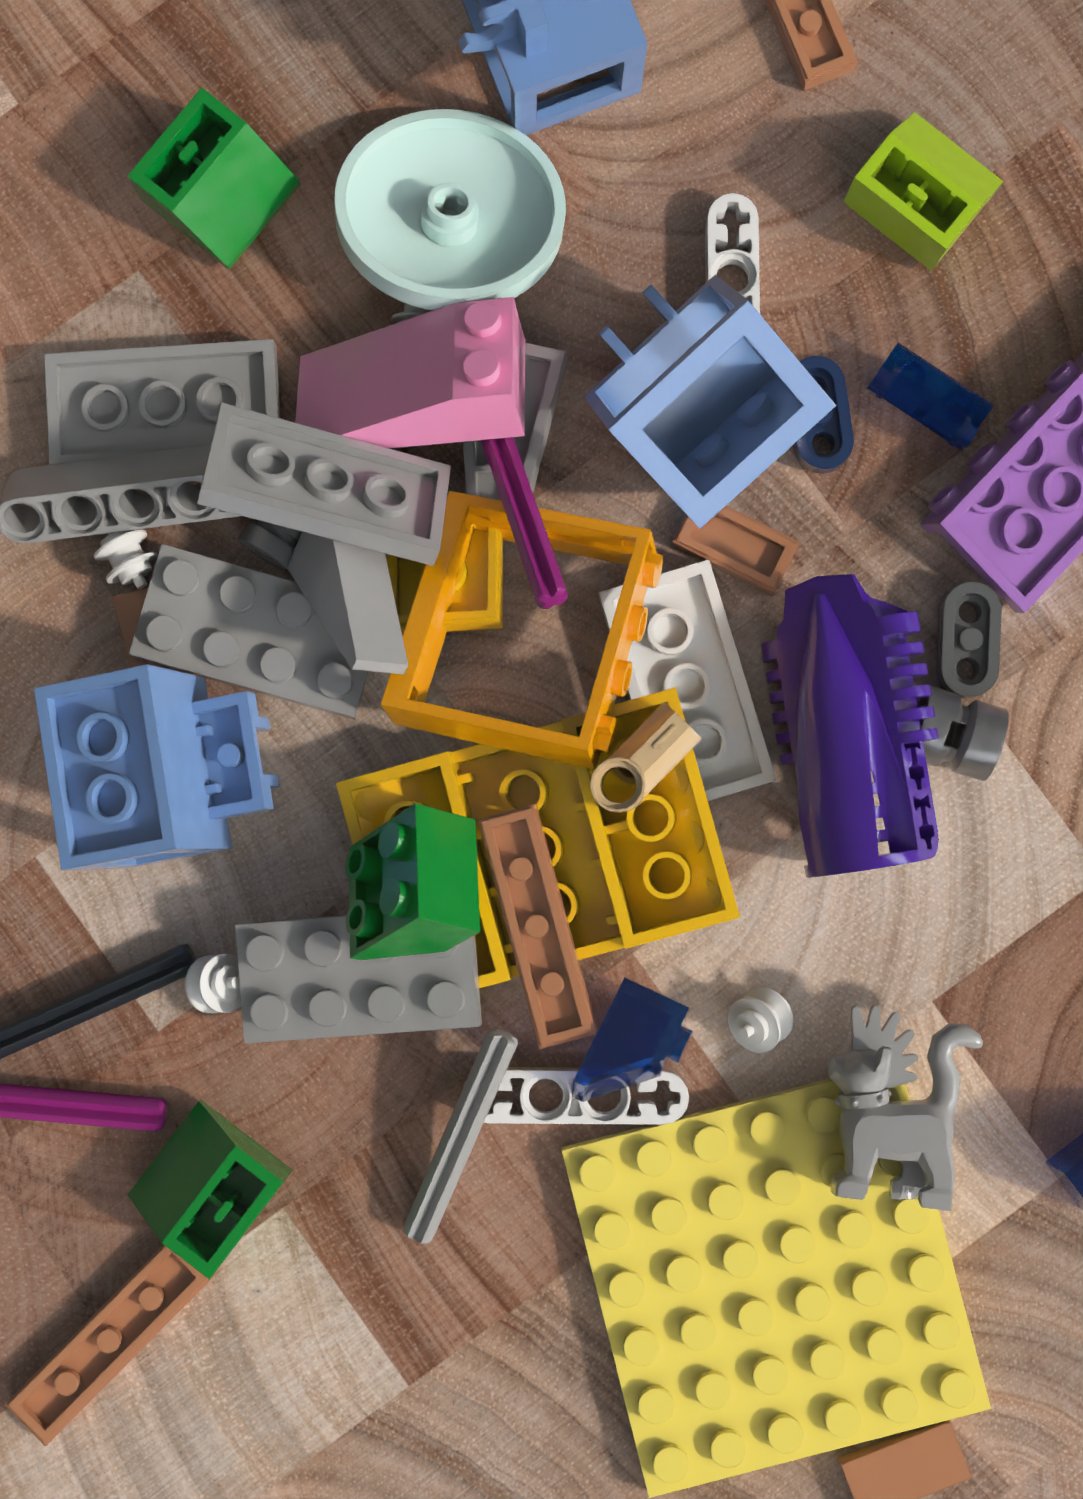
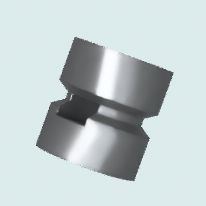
M930 686L932 696L921 698L917 702V708L934 706L935 717L920 720L921 729L937 728L939 739L923 742L927 764L939 766L946 760L949 761L952 772L981 781L987 780L998 762L1005 742L1009 724L1008 710L978 700L971 702L968 706H964L959 694ZM951 722H957L951 742H945Z

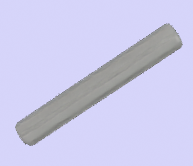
M492 1028L486 1034L403 1226L404 1234L421 1244L431 1242L438 1229L516 1050L518 1039L509 1032L499 1028Z

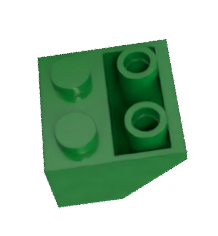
M202 87L127 175L145 204L228 270L232 268L301 185L299 179L244 120Z
M415 803L349 847V854L345 865L346 875L349 878V910L346 917V929L350 935L351 959L369 960L445 952L480 932L475 819Z
M200 1099L127 1195L161 1243L210 1280L293 1170Z

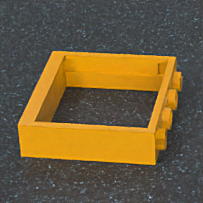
M449 491L446 500L440 552L434 566L425 565L402 636L408 667L404 675L390 673L380 705L395 725L596 769L601 751L608 753L614 741L617 721L611 714L616 697H624L630 685L632 662L627 661L632 641L640 642L645 632L648 609L643 606L647 588H656L661 575L663 555L656 552L651 529L538 508L553 550L629 565L578 737L425 703L447 633L442 625V620L445 612L450 610L455 594L453 589L455 578L459 573L461 559L463 558L465 562L474 533L472 524L476 526L477 530L488 532V527L497 529L501 532L504 541L516 543L501 500Z

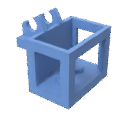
M461 0L474 33H464L460 37L458 42L463 53L482 52L509 123L523 134L534 133L641 92L647 40L631 0ZM608 68L610 76L537 103V94Z
M714 275L676 311L652 285H649L642 293L665 322L632 352L608 326L598 334L623 361L584 396L607 429L699 529L836 407V404L753 305L717 275Z
M148 664L34 688L61 871L126 869L232 849L227 818L274 809L271 789L280 787L278 775L263 774L256 732L271 730L269 718L259 716L255 693L244 691L208 699L205 677Z

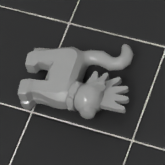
M854 1005L851 1007V1050L846 1054L833 1055L827 1067L829 1079L835 1082L841 1090L838 1093L835 1104L841 1108L839 1128L845 1156L844 1169L833 1176L831 1193L837 1197L863 1200L867 1194L878 1158L901 1161L902 1166L900 1175L890 1180L889 1191L891 1199H916L917 1197L922 1208L951 1211L955 1173L951 1148L954 1131L953 1114L959 1100L960 1074L951 1055L954 1048L958 1046L972 1049L981 1048L983 1045L981 1035L967 1024H947L932 1035L927 1054L933 1077L932 1092L929 1097L923 1100H889L892 1093L888 1091V1088L913 1082L918 1078L915 1073L905 1070L918 1061V1056L914 1053L902 1054L915 1033L908 1029L894 1039L900 1015L896 1012L891 1013L881 1029L880 1009L875 1005L870 1008L865 1026L860 1008Z

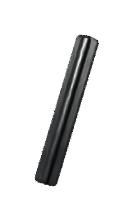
M188 944L178 945L0 1024V1059L186 977L190 966L197 960L193 950Z

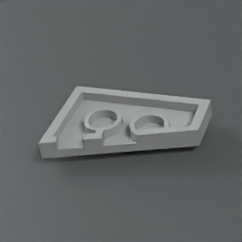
M525 343L524 436L513 438L533 492L565 374L568 356L563 350ZM481 440L463 442L466 494L501 500Z

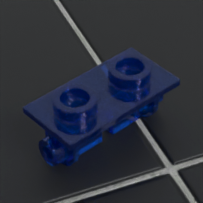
M899 342L867 387L877 394V398H883L947 440L950 446H956L960 450L963 447L967 448L977 434L978 427L994 407L992 403Z

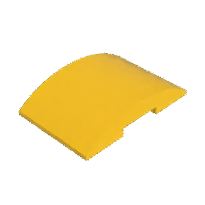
M676 687L614 704L611 714L617 721L614 741L608 753L601 751L597 766L607 760L663 702L685 721ZM586 713L564 718L560 722L538 728L579 737ZM484 744L474 745L453 752H443L336 783L352 845L415 803L476 820L480 932L475 935L479 988L509 981L514 977H518L519 972L478 819L525 806L537 805L578 960L622 948H631L740 918L693 749L645 796L640 805L626 812L608 811L598 805L592 796L590 787L592 774L595 769ZM616 768L607 773L603 781V790L607 798L613 802L622 803L633 796L636 790V780L631 771L625 768Z

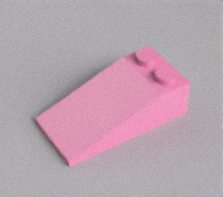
M514 297L453 303L300 356L295 423L385 448L524 436L525 338Z

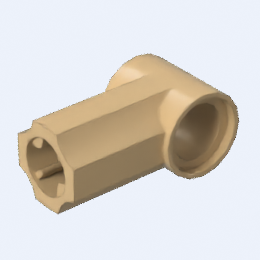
M663 702L607 760L597 766L592 774L590 783L592 796L598 805L608 811L626 812L633 810L641 804L645 796L702 738L672 708ZM616 768L628 769L636 780L635 793L629 800L622 803H616L608 799L603 790L604 778L607 773Z

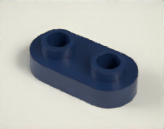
M812 356L801 360L800 363L836 404V407L793 445V449L798 462L804 468L814 473L824 474L837 470L848 459L853 449L854 436L846 381L841 368L829 358ZM816 437L826 438L830 442L831 452L828 454L817 453L813 449L812 440Z

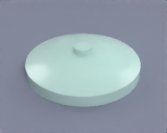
M454 109L425 110L403 115L382 124L360 140L348 154L340 169L335 187L336 230L343 250L352 265L366 280L385 294L401 302L427 310H436L458 302L506 297L515 298L537 283L547 272L559 251L566 216V200L560 177L550 159L535 142L519 130L498 119L475 112Z

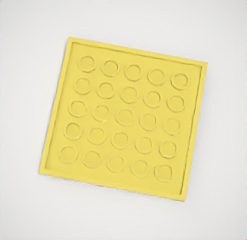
M829 1078L684 1115L673 1123L663 1125L649 1124L561 1147L649 1498L991 1409L939 1210L922 1208L917 1197L916 1199H891L889 1191L890 1180L900 1175L902 1166L901 1161L878 1158L867 1194L863 1200L837 1197L831 1193L833 1176L844 1169L845 1156L839 1128L841 1108L835 1104V1100L838 1098V1093L841 1090ZM906 1084L888 1088V1091L892 1093L889 1100H910Z

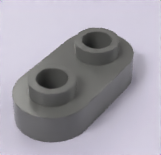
M965 582L956 586L944 596L939 607L937 677L944 690L959 694L963 699L984 694L993 687L999 675L1002 608L997 594L983 583ZM961 604H969L975 609L976 619L973 623H966L960 618L959 607ZM960 660H966L973 666L974 674L970 680H963L958 676L956 666Z

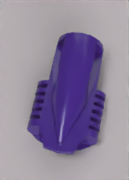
M854 574L816 576L786 589L784 616L776 631L777 639L761 643L763 663H778V669L768 671L765 675L767 684L781 683L782 690L769 693L770 704L784 703L785 711L773 713L772 718L774 725L788 724V732L779 733L775 736L777 745L791 744L792 748L791 753L779 755L780 766L794 764L798 785L799 822L808 865H804L807 878L932 859L938 850V828L923 742L939 739L937 728L921 729L920 720L935 717L934 706L917 708L916 699L932 696L930 685L914 686L912 679L928 675L927 663L910 664L909 657L925 653L923 642L906 643L905 637L921 632L918 612H909L893 604L871 598ZM870 771H872L874 782H872ZM873 794L878 795L880 806H875ZM883 817L885 829L877 830L876 818ZM888 841L890 853L879 854L878 843Z

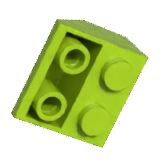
M914 112L887 136L857 173L843 203L932 271L1004 181Z

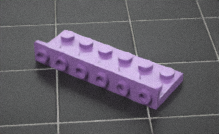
M1083 353L1074 362L1072 360L1066 361L1048 376L1044 382L1048 388L1047 391L1035 403L1033 401L1025 403L1010 416L1006 422V426L1010 430L996 444L990 442L973 455L967 463V467L971 471L957 485L954 483L949 484L930 501L928 508L932 512L920 524L928 533L939 532L1015 613H1025L1083 552Z

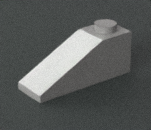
M302 532L287 569L351 669L404 675L408 667V661L385 553Z

